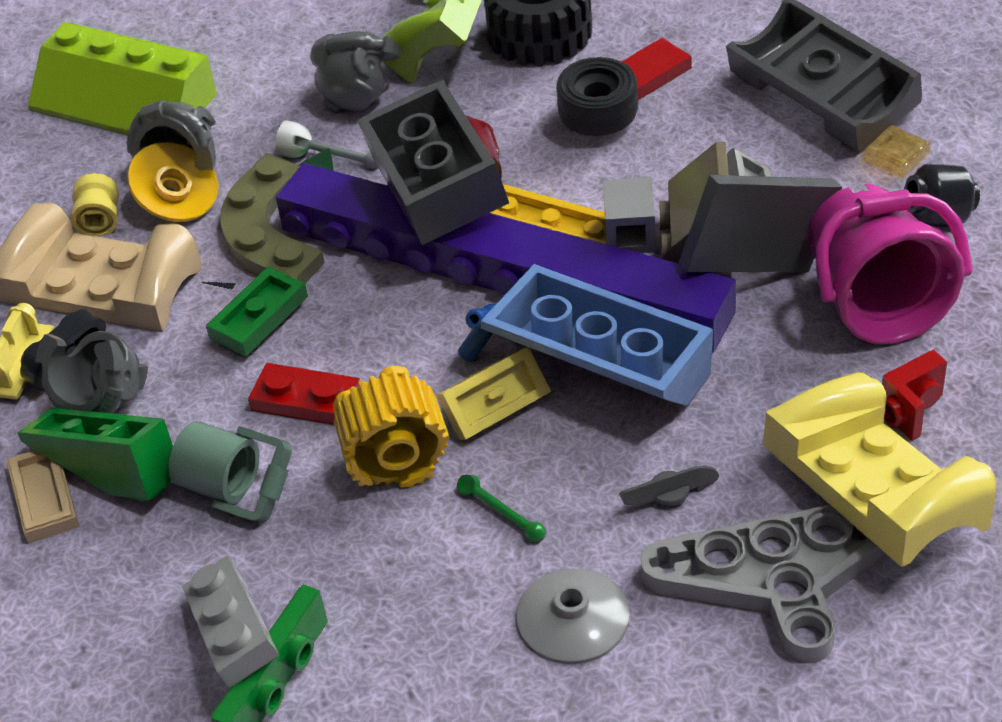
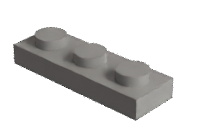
M229 555L215 564L202 567L194 574L190 581L182 585L215 669L229 688L279 655L242 574Z

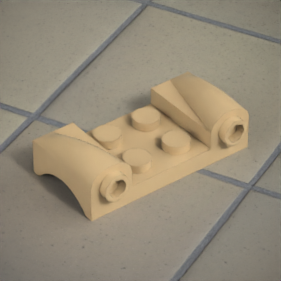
M50 202L35 203L30 205L16 222L0 247V301L17 305L19 303H27L33 308L65 314L87 309L103 321L163 332L168 324L171 305L179 286L188 276L198 274L202 264L195 239L185 227L179 224L172 223L155 226L149 240L143 245L74 233L68 216L60 206Z

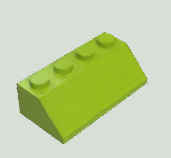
M63 22L40 47L28 107L30 111L127 135L133 119L141 111L142 106L164 100L165 102H185L195 108L199 106L206 108L217 95L208 55Z

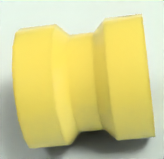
M92 173L78 178L74 183L71 223L78 233L101 236L112 233L116 228L118 222L117 204L119 190L112 178L104 174Z

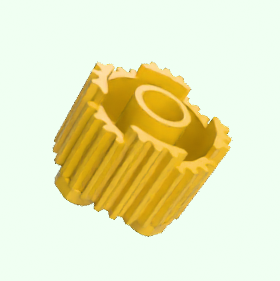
M389 366L380 372L377 379L371 376L368 382L361 380L359 387H351L350 390L343 391L336 396L333 404L335 429L347 472L351 475L353 481L357 480L360 487L363 485L373 486V482L374 485L384 482L385 486H388L391 482L395 481L399 483L400 487L413 488L416 483L424 484L425 478L432 479L434 477V464L439 463L438 457L444 456L443 449L448 447L447 440L450 437L436 395L433 393L432 387L427 386L425 380L419 381L415 375L410 377L409 371L405 367Z

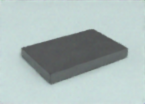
M709 175L679 263L687 272H809L815 258L810 252L808 242L812 244L814 236L809 229L811 218L820 205L837 191L841 190L842 186L833 178Z

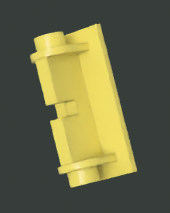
M19 303L17 306L9 309L7 313L8 320L1 331L0 398L19 399L27 383L20 375L21 356L29 345L40 341L44 334H48L54 329V325L38 324L35 317V309L27 303Z

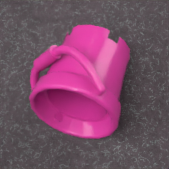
M864 184L869 191L853 193L849 187L837 191L820 205L811 218L809 229L814 236L812 244L808 242L810 252L816 259V272L822 301L825 303L834 302V307L840 320L851 334L871 344H899L921 336L945 317L958 299L964 278L973 272L968 238L960 217L946 202L929 194L909 193L907 189L889 192L875 184ZM911 206H925L937 212L948 223L955 245L940 230L917 220L907 210L911 209Z

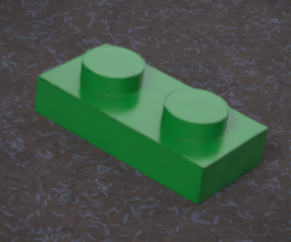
M268 266L206 324L209 339L246 357L308 297L305 283Z

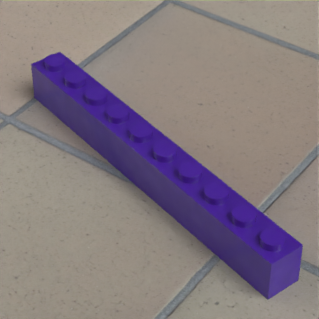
M303 163L275 197L282 229L294 236L308 237L329 243L335 248H346L364 253L377 260H389L410 266L419 272H431L452 278L461 284H473L494 290L503 296L533 264L712 328V353L715 352L736 313V279L711 272H687L678 263L488 213L421 245L388 185Z

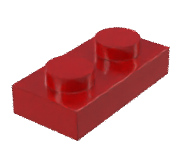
M266 362L248 397L251 411L334 425L333 404L336 396L343 391L350 390L351 387H359L360 378Z

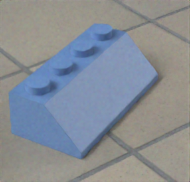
M533 264L481 320V329L654 396L685 406L689 404L711 376L712 328Z

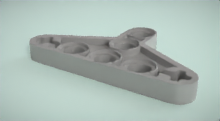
M825 505L656 541L648 545L640 557L641 577L645 587L659 595L768 613L772 617L786 654L798 662L817 663L824 660L831 653L834 646V620L825 599L886 555V553L861 531L860 541H854V525L831 505ZM830 526L841 531L843 537L834 542H824L817 539L813 532L817 528ZM775 537L784 540L789 545L786 551L775 554L768 553L759 546L763 540ZM714 549H725L733 553L735 559L726 565H716L706 560L705 555ZM695 555V565L699 575L691 576V560H688V556ZM668 562L670 568H674V572L664 573L663 569L658 567V563ZM784 581H795L803 585L807 591L797 598H787L777 593L775 587ZM801 626H812L820 630L824 638L815 644H804L794 639L792 632Z

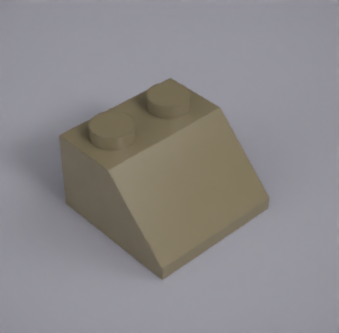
M715 142L668 181V201H659L660 230L670 229V233H661L663 260L680 264L679 261L709 175H729L726 142ZM711 272L731 278V272Z

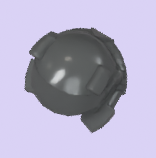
M354 31L336 35L327 34L316 40L311 49L310 59L316 67L314 74L315 85L322 94L320 97L322 104L336 114L341 109L351 112L366 110L369 105L373 104L380 97L386 87V82L380 68L381 61L400 58L401 48L388 36L381 39L369 31Z
M160 100L142 106L141 111L138 112L130 125L127 134V151L134 158L140 150L149 145L163 142L177 143L194 150L196 156L195 167L199 171L213 170L216 153L214 141L211 137V126L215 125L216 121L205 107L199 106L195 108L185 102H165Z
M97 331L88 334L68 356L65 355L67 347L65 341L57 336L44 334L39 344L35 362L42 364V387L57 408L114 414L117 408L133 399L138 390L143 389L145 385L148 365L140 364L136 353L133 352L131 347L122 338L111 332Z

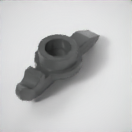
M706 465L691 467L679 472L664 471L655 475L649 482L621 491L619 496L625 505L642 506L656 501L663 507L674 508L685 501L690 489L703 490L709 482L717 481L719 473L715 468Z

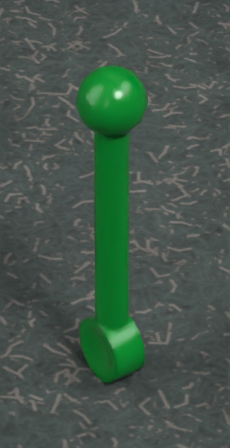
M467 474L462 475L458 479L457 489L462 495L476 496L522 529L528 541L538 543L545 538V527L537 521L529 522L481 488L480 480L477 476Z

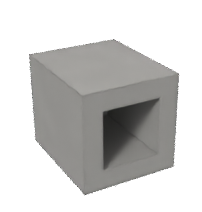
M651 177L603 180L607 245L637 253H656L655 211Z

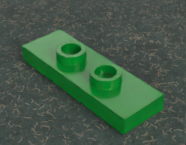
M304 584L298 588L269 631L279 655L231 687L211 715L212 722H262L266 715L271 716L278 710L284 697L285 686L296 670H303L307 666L313 654L314 642L328 623L320 590Z

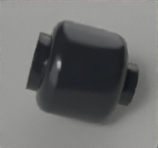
M924 164L915 171L914 175L908 177L904 189H907L909 193L929 194L946 202L960 217L962 224L967 221L971 212L976 210L980 201L979 186L973 181L970 172L960 165ZM911 206V209L907 210L917 220L927 225L949 227L948 223L937 212L925 206Z

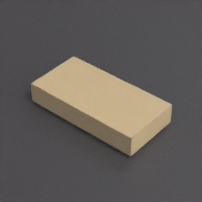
M36 450L6 459L23 532L28 544L80 527L64 467Z

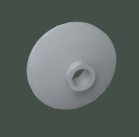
M563 569L539 578L524 592L517 607V627L525 644L539 656L564 664L585 663L606 655L619 644L628 628L629 606L623 591L608 577L586 569ZM568 603H579L576 607L564 606Z

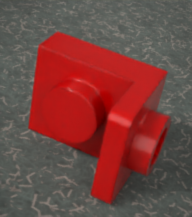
M934 349L884 374L882 378V386L887 397L884 420L890 427H898L911 441L921 437L924 409L933 406L943 396L947 361Z

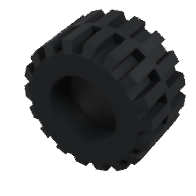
M484 0L489 44H492V49L497 54L502 53V58L508 61H512L515 58L517 59V64L527 65L528 62H535V66L544 65L545 61L551 60L553 63L561 62L563 56L571 58L578 54L577 49H584L588 44V39L592 37L591 0Z

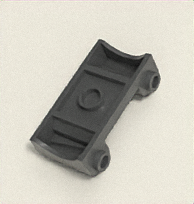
M783 0L772 21L754 38L743 42L732 41L726 46L731 72L759 90L764 89L767 85H771L824 119L825 131L857 152H860L886 133L922 102L921 73L797 0Z

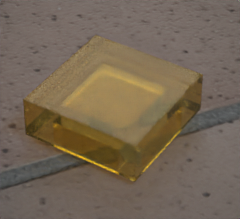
M891 125L865 149L864 160L904 178L930 153L931 143Z

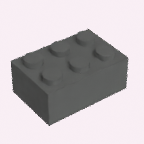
M443 79L357 120L374 162L421 245L509 204L495 161Z

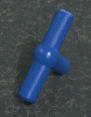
M488 304L481 309H472L466 314V324L472 330L458 349L459 356L465 361L474 362L493 335V333L481 329V320L496 304Z

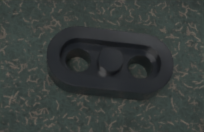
M81 309L66 315L59 325L48 334L57 336L65 341L67 345L65 355L68 356L88 334L106 331V324L91 311ZM40 340L29 345L23 352L20 360V375L22 379L37 390L45 391L41 382L43 374L42 364L35 362Z

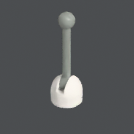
M284 120L277 131L275 151L278 155L299 158L308 153L309 149L322 152L330 147L331 155L362 162L369 169L378 168L370 152L364 154L312 141L309 130L299 123Z

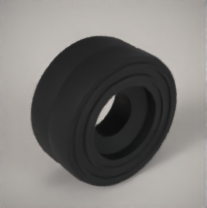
M591 57L576 61L561 72L556 86L558 113L562 122L572 131L589 136H604L626 128L634 120L638 110V84L633 70L625 63L607 57ZM603 95L602 97H591V96Z

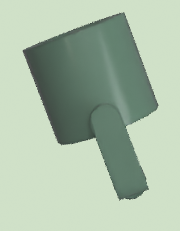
M199 421L191 422L184 427L173 445L169 459V476L171 482L176 486L213 498L211 507L252 521L265 522L271 516L275 501L280 499L289 472L286 469L292 454V448L284 440L238 426L237 432L233 433ZM254 440L276 446L271 464H268L259 491L260 497L256 509L252 512L232 504H237L241 501L256 478L260 451L257 442Z

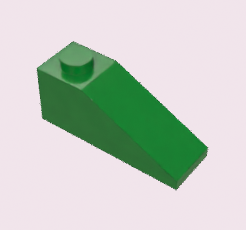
M51 408L17 432L22 443L112 496L134 498L136 501H148L160 496L164 492V487L171 483L169 459L173 444L165 420L162 418Z

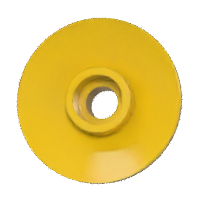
M169 142L152 144L140 150L132 159L127 174L129 190L136 202L150 214L173 222L191 221L206 214L212 208L219 190L218 178L214 169L199 171L195 167L196 156L192 148ZM166 188H171V189H173L175 192L169 191V190H167Z

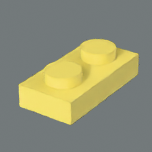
M523 347L436 394L458 438L466 440L545 396L551 390L529 347Z

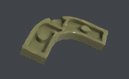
M266 153L232 186L223 201L220 221L224 240L230 255L248 272L258 276L270 266L306 284L325 263L323 251L285 236L274 229L270 223V217L277 208L275 197L300 166Z

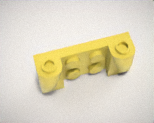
M861 372L838 377L806 390L779 406L766 411L763 446L901 567L910 564L928 543L950 529L961 526L974 527L981 532L990 529L997 486L995 475L990 467L972 457L963 456L946 468H939L883 423L887 397L884 387L877 379Z

